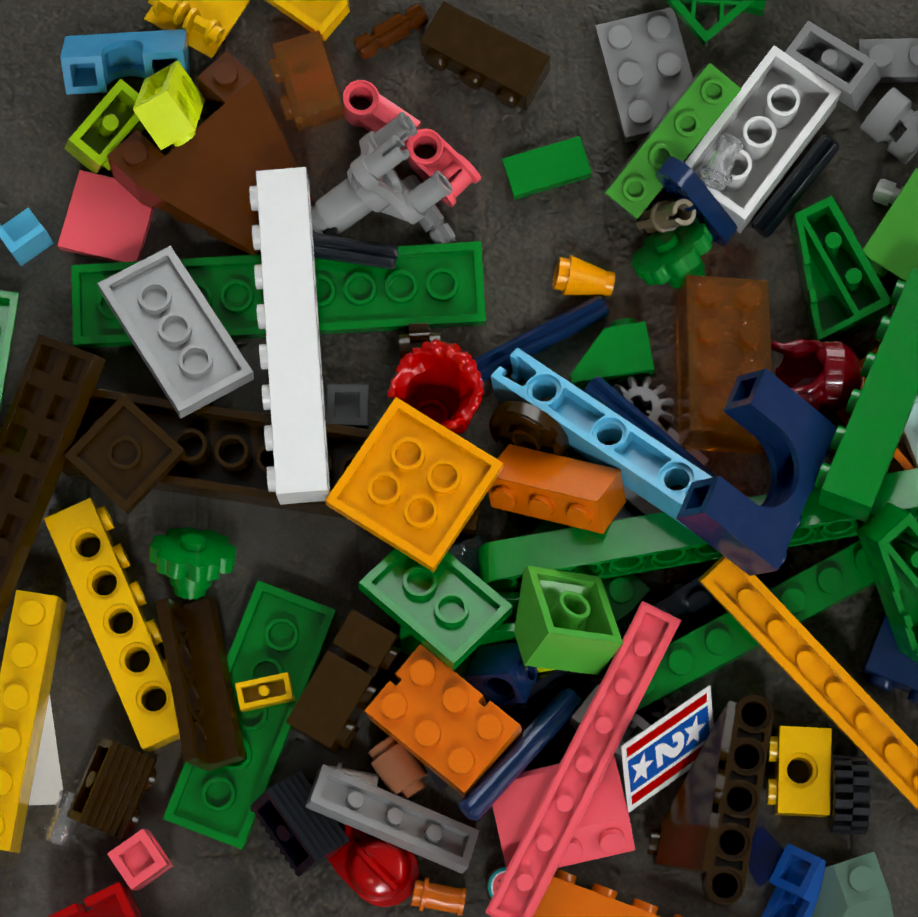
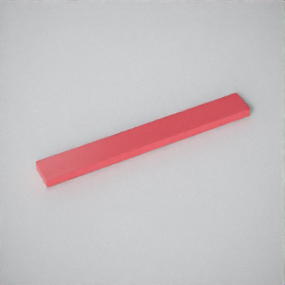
M644 601L641 602L622 640L623 644L617 650L485 914L491 917L534 916L681 622L680 619Z

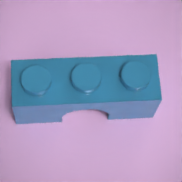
M186 29L65 36L60 57L66 95L107 92L108 85L118 78L137 76L145 79L179 60L188 75H190L191 68Z

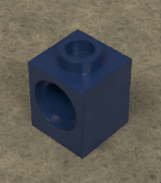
M517 642L480 645L474 651L464 678L484 695L487 704L489 701L495 705L527 702L532 686L537 680L538 670L537 667L524 666Z

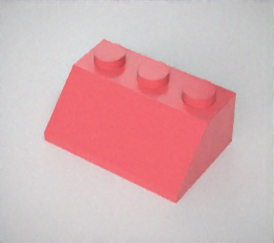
M615 755L558 868L635 851L630 817ZM560 764L521 772L492 805L506 870Z

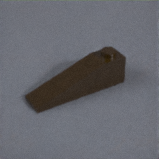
M727 701L697 758L660 823V829H651L647 854L655 855L653 865L702 875L711 872L720 814L715 813L716 804H720L726 776L723 764L724 761H727L737 702Z

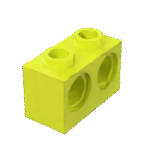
M179 60L144 79L133 111L157 146L162 150L171 144H174L175 147L181 146L194 137L205 99Z

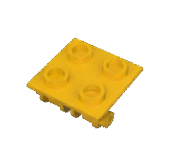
M148 0L152 7L144 17V20L161 30L186 29L188 46L212 59L251 0Z

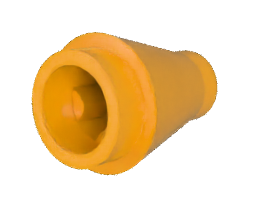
M572 255L569 258L559 257L554 271L552 288L561 291L562 295H604L610 297L614 288L615 272L606 271Z

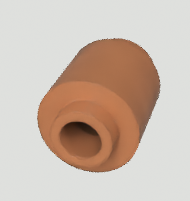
M386 738L368 752L373 759L371 766L390 793L397 796L401 794L404 799H409L426 787L422 779L429 774L416 757L393 738Z

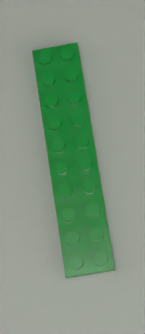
M481 241L397 246L399 254L397 265L394 269L315 258L320 335L409 330V324L428 323L429 328L486 325ZM261 254L256 256L237 255L180 259L232 340L266 338V329L259 330L257 320V304H264L263 289H256L254 265L262 264ZM139 261L71 265L74 347L81 349L133 346V343L99 292L98 283Z

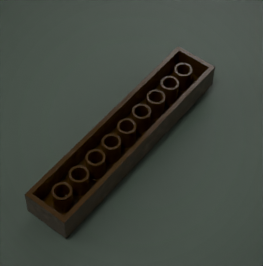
M95 388L71 446L72 448L124 394L187 453L153 488L154 490L347 519L328 507L325 501L280 505L276 492H269L267 467L274 466L273 451H266L264 426L272 425L271 415L206 405L180 419L168 399ZM326 423L330 492L373 430ZM476 446L489 454V447ZM66 459L62 469L66 476L88 479ZM482 501L458 536L477 538Z

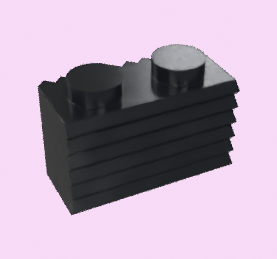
M301 770L269 787L250 806L251 812L255 813V818L259 819L260 825L265 827V833L270 834V840L275 841V847L280 848V854L285 855V861L290 862V868L294 869L295 875L299 877L336 855L351 841L345 833L343 823L305 807L313 782L308 781Z

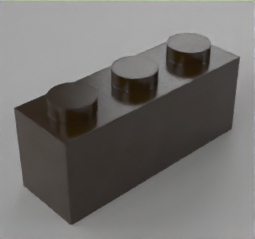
M445 1L441 4L420 40L421 56L424 57V61L429 66L439 71L448 69L459 75V79L465 85L476 90H480L482 87L494 93L496 100L509 108H516L518 106L527 111L550 71L549 55Z

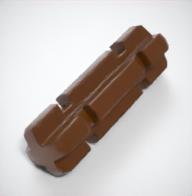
M419 3L413 4L405 9L404 15L398 13L372 28L373 32L371 34L365 32L356 37L353 42L357 53L363 60L372 57L378 53V48L381 47L384 50L410 35L409 31L411 29L417 31L427 25V13Z

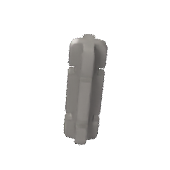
M410 175L401 181L405 188L410 191L421 184L415 175ZM435 204L426 210V216L419 220V223L426 233L430 232L429 235L433 244L453 243L455 241V233L448 223H443L444 217Z

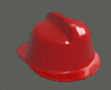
M344 824L345 833L351 841L329 859L336 873L362 899L371 905L389 907L398 905L409 898L413 892L415 880H418L419 876L417 859L413 853Z

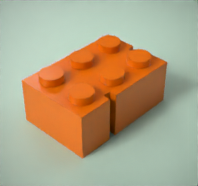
M420 644L395 673L399 683L395 685L389 681L364 711L375 725L465 797L523 731L519 723L493 702L489 701L487 704L482 693Z

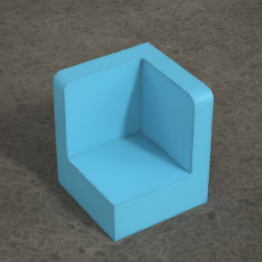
M29 207L1 226L0 224V239L20 266H23L54 244L45 228L40 224Z

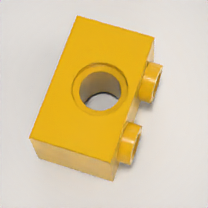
M779 726L775 729V736H770L767 760L768 762H775L774 779H767L766 803L767 805H774L773 815L827 817L830 815L832 728ZM799 760L807 765L809 777L805 783H796L789 778L787 767L790 761Z

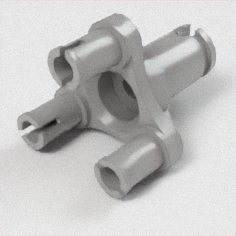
M400 112L397 117L377 132L370 131L359 140L361 154L350 163V168L347 171L348 177L315 202V206H311L312 229L315 233L324 234L323 231H325V235L331 236L342 234L372 210L383 212L414 225L426 216L427 209L446 195L452 193L453 188L450 182L440 171L434 172L431 177L412 191L405 188L395 172L394 167L410 157L408 149L400 150L405 147L403 142L417 134V128L408 115L406 116L404 112Z

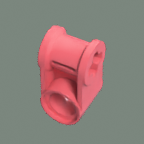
M419 129L416 135L408 139L407 149L410 157L407 160L411 169L424 181L431 177L434 172L440 171L450 182L453 188L452 193L441 199L447 206L453 207L457 203L455 198L471 183L477 184L481 180V176L475 167L465 157L457 153L434 130ZM421 145H429L435 149L436 154L430 159H421L416 156L414 151Z

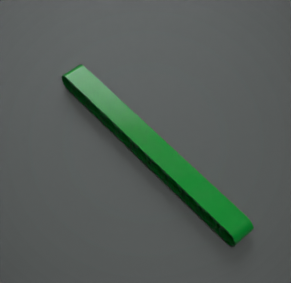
M918 468L886 474L868 521L889 502L911 513L918 522ZM815 487L809 494L801 514L802 520L794 531L788 547L857 536V531L866 522L819 505L821 489ZM768 494L747 498L761 505ZM664 512L614 520L604 534L573 527L492 541L481 545L476 551L480 579L496 592H520L523 571L527 565L600 576L601 579L717 560L723 556L694 532Z

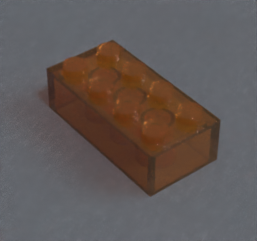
M686 275L676 295L679 444L684 449L762 454L764 448L761 443L728 416L723 409L738 376L765 368L772 373L768 281Z

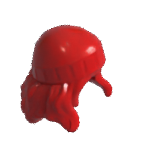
M437 338L432 342H423L421 348H413L412 353L405 354L400 359V364L396 368L397 375L390 382L387 397H397L455 434H462L471 423L470 420L483 399L484 381L481 378V372L477 369V363L472 359V356L468 352L462 351L456 343L446 344Z

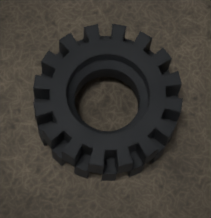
M831 755L830 815L827 818L829 832L832 834H866L868 832L869 815L871 812V778H869L870 765H868L869 760L867 756Z

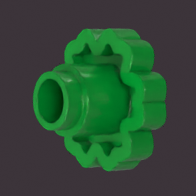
M697 218L690 225L678 226L674 231H666L665 233L654 232L644 240V247L638 249L633 254L631 266L638 277L643 279L647 285H662L667 282L671 288H676L679 293L693 291L706 279L705 264L700 256L712 248L713 236L706 225L701 224Z
M193 527L171 528L167 530L166 535H156L153 537V541L150 544L149 561L156 564V571L170 577L169 581L173 586L175 595L184 599H199L206 595L212 580L219 579L220 573L226 574L233 571L237 548L229 544V537L219 534L214 530H202L199 532Z

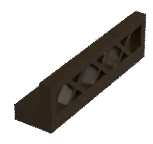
M167 597L156 601L184 761L209 772L246 759L216 601L206 597L184 606Z

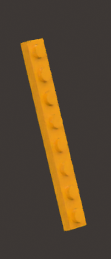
M722 556L698 581L918 811V746L756 575L749 576L725 556Z

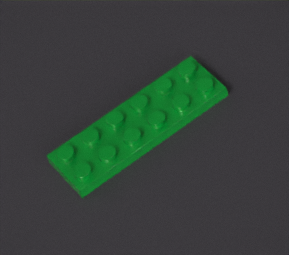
M257 581L227 656L246 759L209 772L185 762L163 816L164 820L241 850L245 849L256 821L255 813L251 812L250 806L269 788L292 729L286 723V720L312 678L336 617L337 611L335 609ZM285 672L290 674L295 701L246 712L240 710L235 683Z

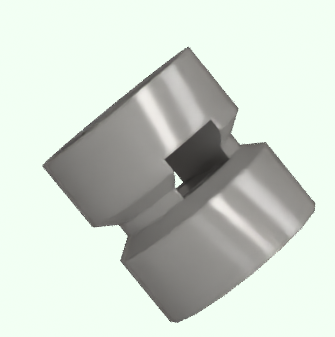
M893 87L869 113L860 129L877 143L886 141L888 143L887 151L903 164H906L918 152V110L913 111L911 109L912 101ZM901 123L907 128L904 133L897 130Z

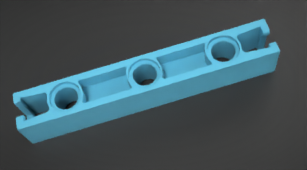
M518 347L510 355L513 370L511 379L519 382L523 378L527 382L526 385L521 386L506 378L507 371L502 367H498L490 376L496 399L502 403L506 401H521L534 405L548 413L561 425L567 434L571 450L591 463L620 469L624 486L676 521H678L676 519L691 483L712 478V476ZM545 397H551V398H552L551 400H548V401H539L540 399L545 398ZM610 440L617 441V443L614 445L604 444L605 442ZM675 485L685 486L684 489L678 491L669 489Z

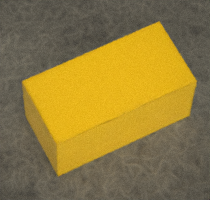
M288 672L235 683L239 706L242 712L295 701L291 678Z

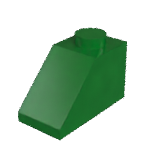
M623 318L611 322V327H606L602 330L570 375V383L584 390L587 384L596 376H600L610 385L627 383V378L631 376L636 381H641L646 376L652 379L654 364L646 321L635 323L634 318Z

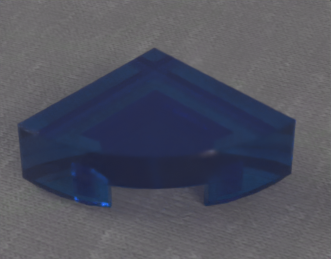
M762 826L758 828L753 836L748 865L752 879L759 888L771 878L784 851Z

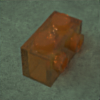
M319 30L272 44L276 58L268 61L275 84L283 82L287 95L280 97L286 121L294 119L299 132L345 118Z

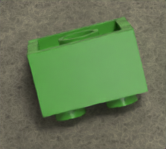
M527 565L523 571L514 628L524 666L599 675L623 644L601 577Z

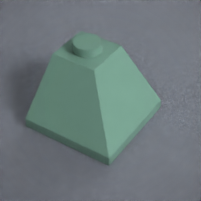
M875 851L825 867L821 890L812 917H894L890 894Z

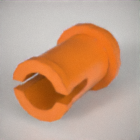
M427 877L424 878V881L415 880L411 906L419 907L418 911L423 912L424 908L462 916L467 888L461 889L430 883Z

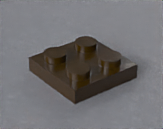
M123 394L64 456L128 515L187 453Z

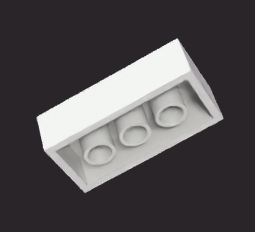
M775 45L685 161V164L697 174L738 227L736 231L740 234L833 112L841 94L840 90Z

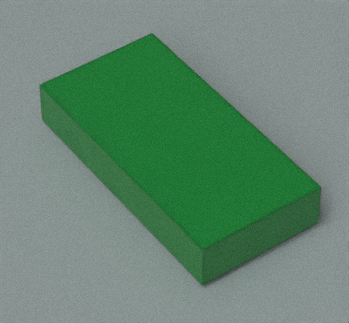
M580 136L502 158V165L514 200L592 177Z

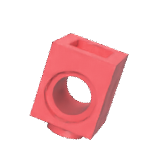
M144 828L107 853L130 889L140 891L174 866L152 832Z

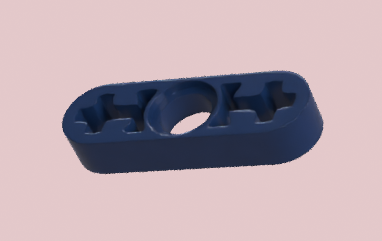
M669 156L655 173L656 178L675 201L680 199L691 201L693 206L685 208V210L696 209V218L701 224L706 225L713 236L712 241L718 245L725 246L738 229L737 225L697 174L681 160Z

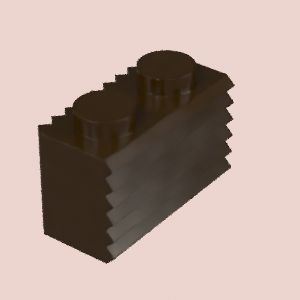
M100 737L97 740V745L94 747L91 761L87 764V769L84 771V777L81 779L80 786L77 788V793L74 795V801L70 804L67 817L124 840L126 833L132 831L139 820L140 810L137 807L143 792L150 790L155 782L157 772L154 766L157 759L112 740Z

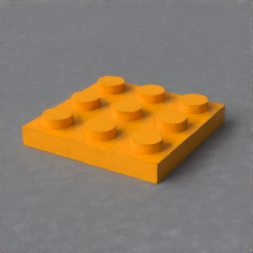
M395 397L326 498L325 503L331 509L434 572L502 471L503 462Z

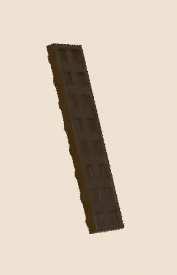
M41 334L38 335L0 430V625L67 459L64 455L71 449L106 359Z

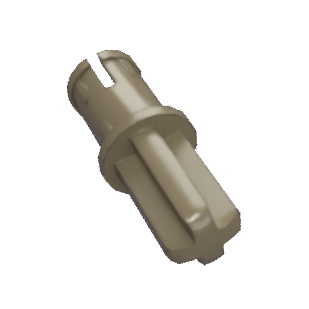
M680 199L675 202L660 201L654 204L652 208L644 210L639 217L640 220L636 222V226L639 230L645 229L647 233L674 231L678 226L690 225L696 218V209L685 210V208L693 206V203L688 199Z

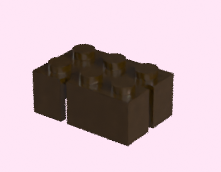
M353 609L332 642L340 648L336 655L330 651L326 652L286 720V723L293 730L336 755L341 747L346 750L349 749L360 730L356 724L357 719L362 711L379 694L380 690L377 685L384 673L391 676L403 656L400 653V642L396 634Z

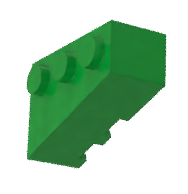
M831 195L795 213L791 224V233L811 340L834 342L885 316L892 305L889 304L891 299L833 196Z
M888 502L857 533L899 652L918 663V522L911 513Z

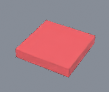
M79 170L57 246L63 251L112 263L140 261L155 207L152 209L141 204L115 178Z

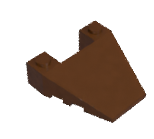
M226 51L197 76L200 92L205 102L215 112L196 128V134L192 139L181 146L175 147L165 156L136 130L107 156L113 177L141 204L152 209L156 207L173 215L174 219L186 225L191 223L208 231L210 236L256 256L261 250H254L252 225H259L258 211L251 210L249 192L250 186H257L256 171L298 168V165L256 77ZM310 193V199H311V205H312V204L314 203V199H313V197H312V195H311V193Z

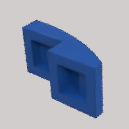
M787 843L769 880L776 888L761 917H812L821 890L826 861Z

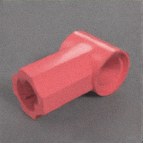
M366 80L353 81L343 92V115L345 120L355 127H363L369 132H377L397 117L400 112H404L406 116L410 117L417 130L421 126V121L380 95L377 88L371 82ZM361 97L368 99L372 105L368 109L357 110L350 103L354 99ZM408 139L403 142L405 147L401 148V151L407 148Z

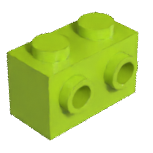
M120 78L68 139L64 149L92 173L97 174L103 166L110 171L111 168L107 156L136 130L142 133L146 129L133 111L139 93Z

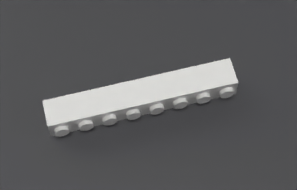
M306 167L256 171L257 186H250L249 192L251 210L258 211L259 225H252V239L254 250H261L262 264L254 265L256 289H263L264 304H257V320L259 330L266 329L267 344H259L261 369H268L269 384L262 385L264 410H271L272 425L264 426L266 451H273L274 466L267 467L269 492H276L280 505L325 501L330 494L309 178Z

